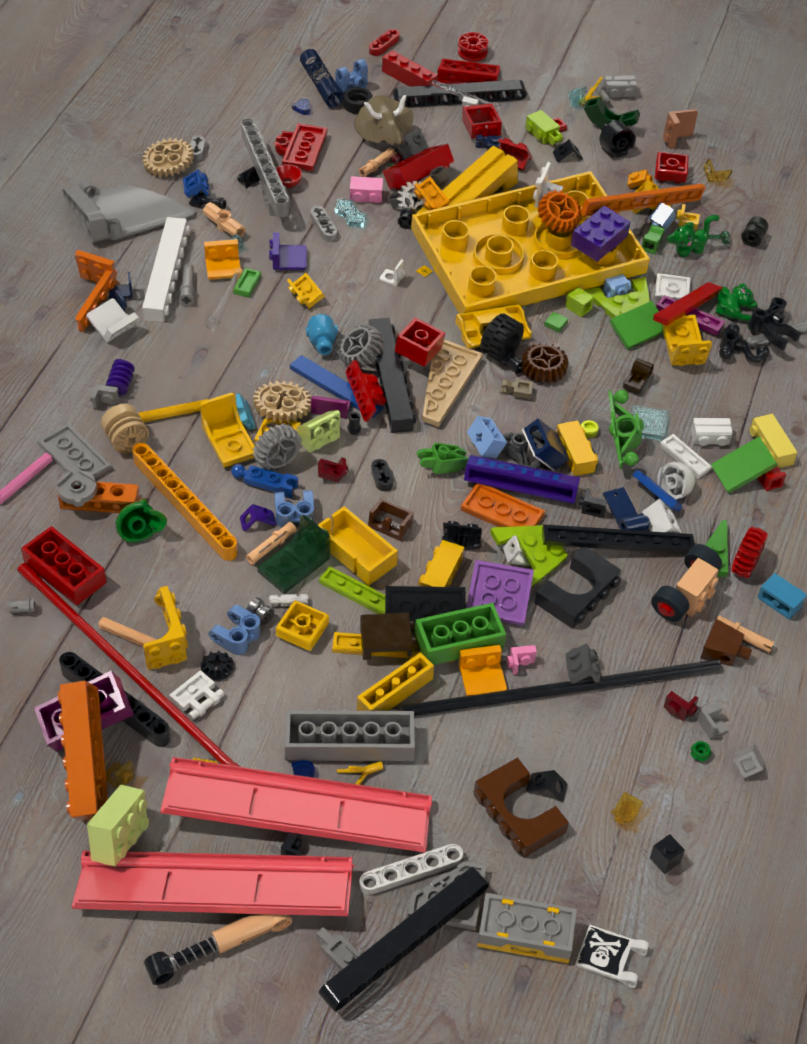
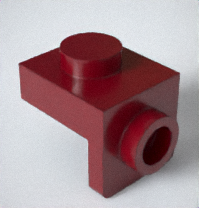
M342 457L338 463L325 459L318 461V477L339 483L348 472L346 458Z
M671 691L666 696L664 708L670 714L685 721L688 716L692 717L697 712L699 698L694 696L688 703Z

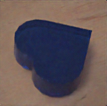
M299 99L292 104V109L303 115L309 114L311 111L309 99Z

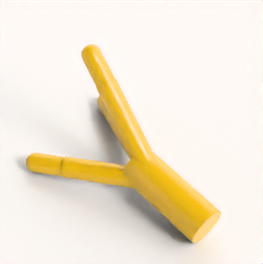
M600 77L594 87L590 88L588 94L578 101L580 106H583L589 99L601 97L592 96L603 77Z
M379 761L364 767L349 766L347 769H337L336 772H361L362 775L355 783L360 785L368 774L382 770L383 764Z

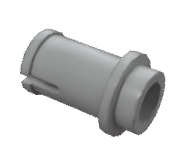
M31 598L24 601L9 602V607H12L9 609L10 614L23 612L32 614V612L36 611L35 600H31Z

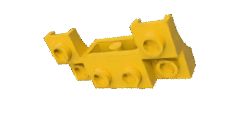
M518 304L456 314L455 323L462 332V341L467 348L480 347L486 327L501 313H505L523 324L524 333L522 340L531 338L532 332L527 325L522 307Z

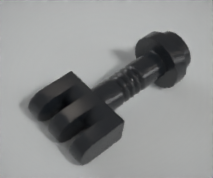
M199 192L193 196L189 205L200 208L202 204L211 202L220 209H225L227 202L223 197H218L217 200L209 199L203 192Z

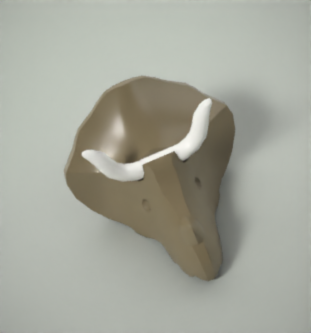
M378 95L372 97L368 102H364V106L360 109L354 120V127L358 134L366 141L375 143L384 141L391 145L404 143V136L410 132L413 124L412 110L405 107L407 96L404 95L399 102L385 95Z

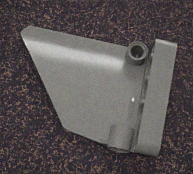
M84 180L79 186L76 185L63 189L65 201L81 222L92 243L105 239L118 240L125 236L164 226L167 217L188 219L196 214L195 210L169 197L125 184L99 189L91 181Z

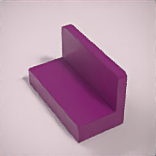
M312 396V414L322 415L328 411L338 410L340 418L347 419L350 401Z

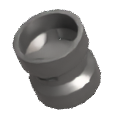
M259 597L253 599L246 609L259 617L261 625L267 624L274 615V609L269 605H265V602Z

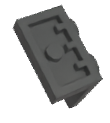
M420 130L404 136V143L390 145L392 149L400 153L403 160L429 148Z

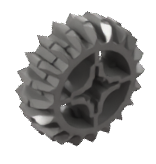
M361 324L359 327L355 326L354 330H349V333L341 340L342 344L338 346L339 358L347 367L353 360H356L360 369L362 367L366 368L367 364H372V361L377 359L376 356L381 354L379 350L383 348L382 343L384 342L381 333L375 327L368 324Z
M276 424L274 428L269 427L267 432L264 431L262 436H258L259 441L254 442L256 446L253 448V455L256 462L262 468L270 471L275 469L279 471L281 467L285 468L288 463L291 464V461L296 459V455L300 453L299 449L302 447L299 433L290 425L281 424L279 426Z

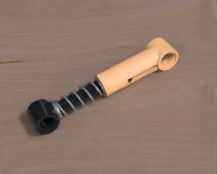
M251 914L212 931L209 939L204 938L202 942H195L193 946H186L184 950H177L175 954H166L162 951L156 952L145 959L144 965L153 985H161L172 979L174 972L177 969H181V966L185 964L190 965V962L198 961V958L203 956L207 957L209 953H216V950L221 954L270 931H281L292 923L290 915Z

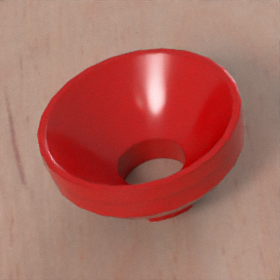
M286 164L276 168L283 186H286V189L293 188L300 183L302 172L298 167Z

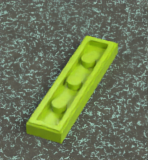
M331 566L319 578V584L377 614H385V594Z

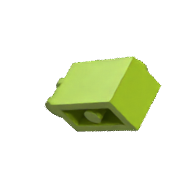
M542 110L526 116L525 129L542 144L550 143L554 145L563 140L562 134L559 132L560 126Z

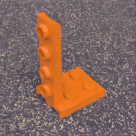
M77 250L74 255L80 277L97 282V285L75 317L76 322H78V330L84 332L91 323L86 317L87 313L99 307L107 299L110 290L120 283L116 280L117 270L113 267L115 264L113 260Z

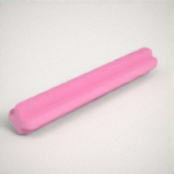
M44 453L0 490V504L5 502L53 461L52 456Z

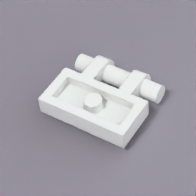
M200 670L173 691L169 697L183 712L191 707L193 710L188 713V716L191 720H194L198 716H203L209 707L218 704L220 698L225 694L221 689L214 693L212 689L215 687V682ZM205 696L207 699L200 704L198 700Z

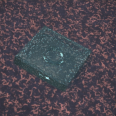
M632 405L631 414L636 418L635 413H638L639 418L644 423L642 437L663 441L666 432L668 410Z

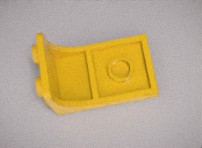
M684 315L668 326L661 324L671 366L701 365L706 363L712 347V341H702L696 315Z
M228 393L201 402L202 429L223 468L253 459V448L255 446L239 417L235 394Z
M168 586L160 587L162 610L169 631L162 638L143 645L145 663L148 670L159 669L162 666L178 664L187 660L186 648H188V642L186 639V628L184 624H181V613L179 608L176 609L175 595L169 592Z

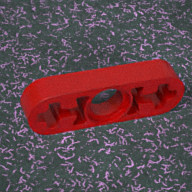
M397 29L386 31L369 44V54L372 56L381 55L399 41L400 32Z

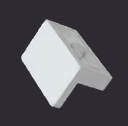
M658 499L643 510L642 513L648 516L650 520V531L682 533L671 507L661 499Z

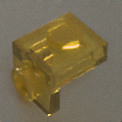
M624 791L615 809L611 811V814L615 816L613 820L623 826L626 823L632 826L644 802Z

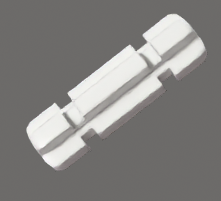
M297 594L281 595V597L270 595L269 597L271 607H278V605L291 606L295 600L308 605V594H300V596H297Z

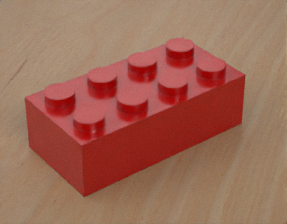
M443 144L429 147L382 172L389 189L396 188V190L402 189V186L407 187V182L412 184L413 181L418 182L437 167L449 168V164L455 161L449 145Z
M52 526L21 547L24 563H27L38 575L76 606L107 583L105 569Z

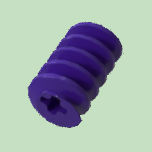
M123 359L114 360L105 386L118 387L119 397L125 395L135 371L134 365Z

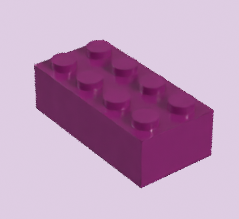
M109 671L89 681V683L98 687L102 730L134 715L122 682L114 672ZM57 696L34 707L46 744L56 752L64 749L61 743V736L64 735L63 726H61L59 720L62 708Z

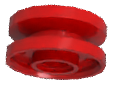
M477 32L461 35L458 39L459 57L469 62L485 59L488 55L489 40L486 36Z

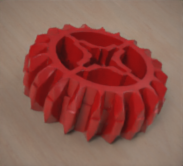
M753 526L748 529L735 555L731 568L732 573L746 579L752 575L764 550L768 537L767 532Z

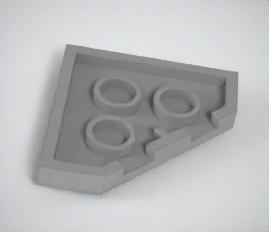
M464 861L448 874L444 873L431 881V884L425 888L416 890L412 893L408 917L469 868L474 867L485 878L487 865ZM481 896L445 925L475 930Z

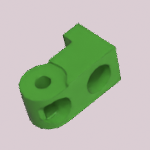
M656 225L651 226L649 232L643 238L642 248L645 252L656 254L663 239L665 228ZM652 244L654 248H648L646 245Z

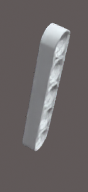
M449 844L365 872L360 877V890L366 895H373L457 867L462 862L463 850L456 844ZM454 851L458 853L459 858L451 860L447 857V853ZM429 858H435L439 864L431 867L427 865L426 861ZM408 865H414L418 871L410 874L405 868ZM387 872H394L397 878L389 881L384 875ZM366 879H373L376 885L368 888L364 886L363 882Z

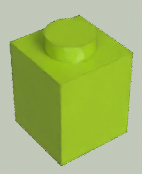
M577 287L568 293L566 308L583 317L592 310L594 296Z

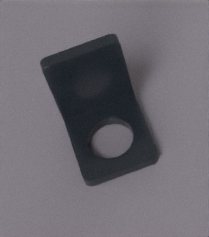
M570 139L553 151L557 162H560L572 152L580 159L583 158L579 149Z
M555 770L536 772L531 774L526 791L531 793L549 790L559 801H563L568 784ZM557 781L560 783L561 786L560 793H558L556 790Z

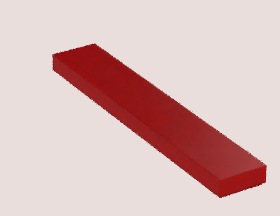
M707 282L655 313L653 320L668 326L717 296L722 287Z

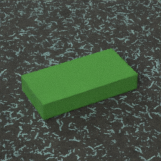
M245 268L233 289V294L250 298L261 278V272Z

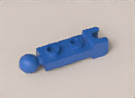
M236 464L231 469L232 476L236 479L243 478L245 484L272 492H284V497L288 499L293 498V489H297L299 485L298 477L288 473L284 475L250 465L249 469L245 470L241 464Z

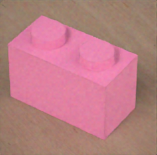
M351 176L350 201L382 203L383 178Z

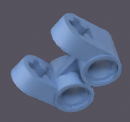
M364 59L355 61L354 70L350 73L346 67L336 70L335 82L343 94L350 88H366L368 84V66Z
M312 490L303 491V501L298 502L295 506L285 501L284 492H274L276 523L279 527L282 528L288 522L297 523L301 527H309L314 523Z
M233 605L227 612V616L238 626L227 630L220 625H215L208 635L213 642L232 654L241 655L247 652L251 641H255L260 637V619L256 614L243 607Z

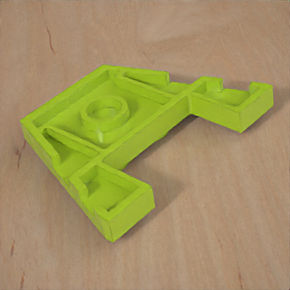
M646 277L631 280V286L635 292L610 298L605 297L600 287L585 290L594 296V304L605 309V313L611 318L650 302Z
M543 525L491 528L490 534L497 546L508 543L513 535L517 536L520 549L534 570L531 589L568 557L562 546L543 545Z

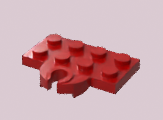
M297 123L294 132L282 131V134L278 135L276 141H274L276 152L284 156L282 165L289 164L302 170L313 171L326 139L328 128Z

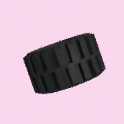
M505 313L497 315L488 324L483 333L480 343L481 350L497 361L502 362L508 352H515L524 333L523 324Z

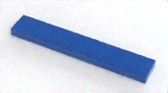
M302 355L290 364L291 370L339 399L350 401V405L359 410L348 382ZM374 404L376 407V412L371 418H374L379 412H381L384 409V405L380 406Z

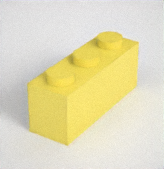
M769 414L753 418L750 426L751 436L755 439L760 436L778 467L794 465L798 452L775 416Z

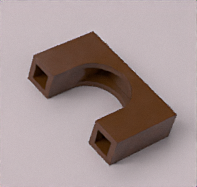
M517 757L476 780L473 794L479 803L482 802L485 806L488 816L491 819L494 818L498 823L501 833L507 835L511 840L514 850L520 852L525 858L567 833L569 822L557 806L531 819L516 817L507 810L504 804L506 797L528 785L530 772Z

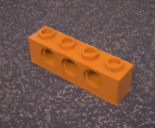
M96 482L97 493L81 507L64 502L58 494L60 509L120 513L126 505L139 502L140 499L138 485L112 482Z

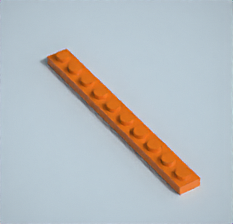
M701 183L585 199L580 214L583 217L592 216L604 205L614 212L657 207L660 202L665 205L699 201L706 186Z

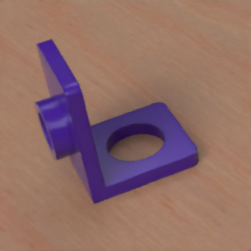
M252 504L240 516L243 531H247L256 521L272 526L276 525L273 512L255 504ZM250 514V521L246 524V517Z

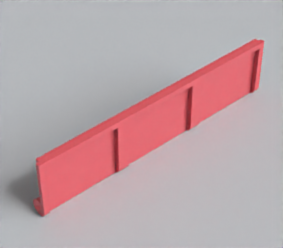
M172 757V761L169 764L170 774L160 813L426 853L429 812L433 805L431 795Z
M83 850L81 856L82 869L72 909L348 916L354 868L353 857L127 851L126 856L115 867L91 861L90 850Z

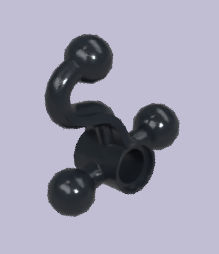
M731 323L726 327L719 350V356L722 359H730L734 350L742 351L748 361L755 363L763 361L770 354L768 346L760 345L756 349L757 356L753 355L748 342L739 337V326Z

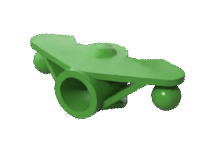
M612 390L608 391L611 412L609 432L614 437L620 469H624L623 464L634 466L638 463L639 457L632 451L642 441L644 423L639 418L638 413H635V418L615 402L617 401L620 404L626 403L629 399L627 391L618 390L612 395Z

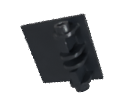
M456 521L443 522V535L446 536H442V540L455 544L456 537H458L457 545H459L460 537H463V547L467 538L466 549H480L481 541L477 540H481L482 528L476 524H467L466 526L459 525V522Z

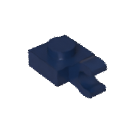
M476 135L477 141L481 142H475L476 148L486 147L487 151L492 146L499 149L500 144L498 140L499 138L502 139V137L486 136L485 138L483 135Z

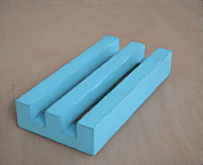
M238 393L235 396L241 422L252 431L256 428L249 404Z

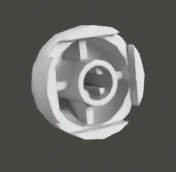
M671 462L659 469L657 483L677 500L689 495L693 490L695 476L691 468L686 464Z

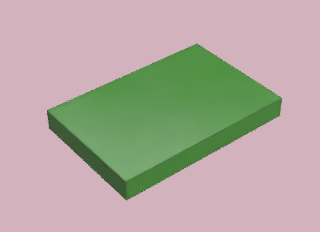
M652 301L618 315L609 321L627 350L663 334L661 323L653 320L654 314L659 311Z
M760 436L711 464L728 494L778 466Z

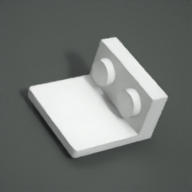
M547 162L546 167H542L540 172L541 178L538 177L535 183L537 190L534 192L533 200H535L534 207L538 208V203L543 195L549 191L553 192L555 189L558 192L563 191V186L548 182L550 162Z
M114 298L86 315L107 343L132 328L139 318L135 312L130 315L126 314Z

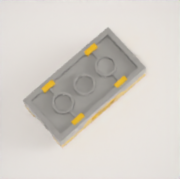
M486 893L477 947L569 963L577 909Z

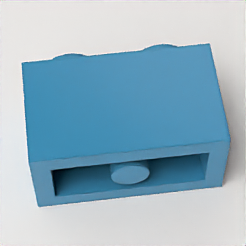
M774 573L761 586L757 598L790 620L803 607L807 594Z

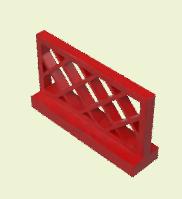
M442 58L441 64L438 66L437 83L460 84L497 81L500 66Z

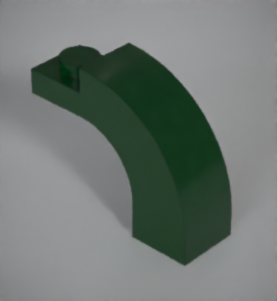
M602 97L587 100L584 107L588 118L599 128L613 121H622L626 126H633L638 123L640 117L639 110L626 113L610 111L605 106Z

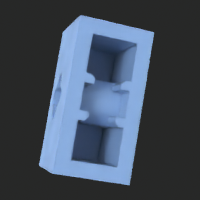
M477 416L467 431L471 442L484 458L496 459L507 443L492 418Z

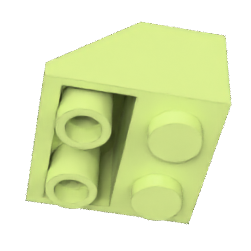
M338 410L328 411L297 427L298 435L302 440L301 444L309 453L340 438V412Z

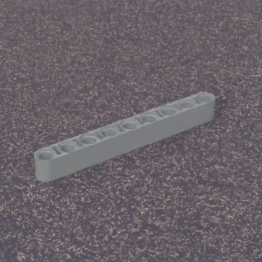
M250 118L243 119L241 121L242 139L275 215L285 217L289 214L288 195L255 121Z

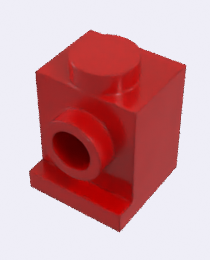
M777 466L757 479L764 489L769 491L783 486L786 473H781L780 468Z

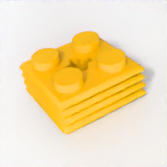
M295 600L276 626V636L311 651L329 625V614Z

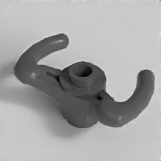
M513 432L503 434L505 440L511 439V441L506 443L500 453L509 454L522 466L538 469L543 464L537 459L535 463L528 465V442L524 434H514Z

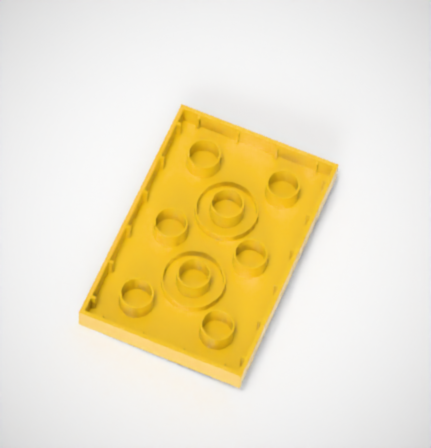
M591 171L548 181L563 186V193L568 192L570 197L574 196L573 199L578 200L577 205H580L581 209L585 199L607 196ZM535 185L412 215L411 230L459 314L518 304L525 306L538 303L547 299L568 295L570 291L575 290L577 287L583 290L604 285L606 278L624 274L626 279L647 273L650 258L630 228L628 237L598 262L571 246L573 231L576 228L563 234L562 231L559 233L556 230L551 231L549 226L546 227L545 223H541L542 218L538 217L539 213L537 208L534 207L535 200H533L535 190H537ZM581 215V220L578 223L577 227L580 226L591 216L583 217Z

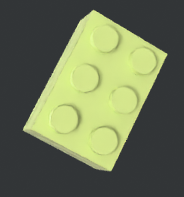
M120 785L89 821L87 829L91 861L116 867L119 861L126 856L131 846L137 842L142 832L146 831L149 819L147 818V801L145 800L144 790Z

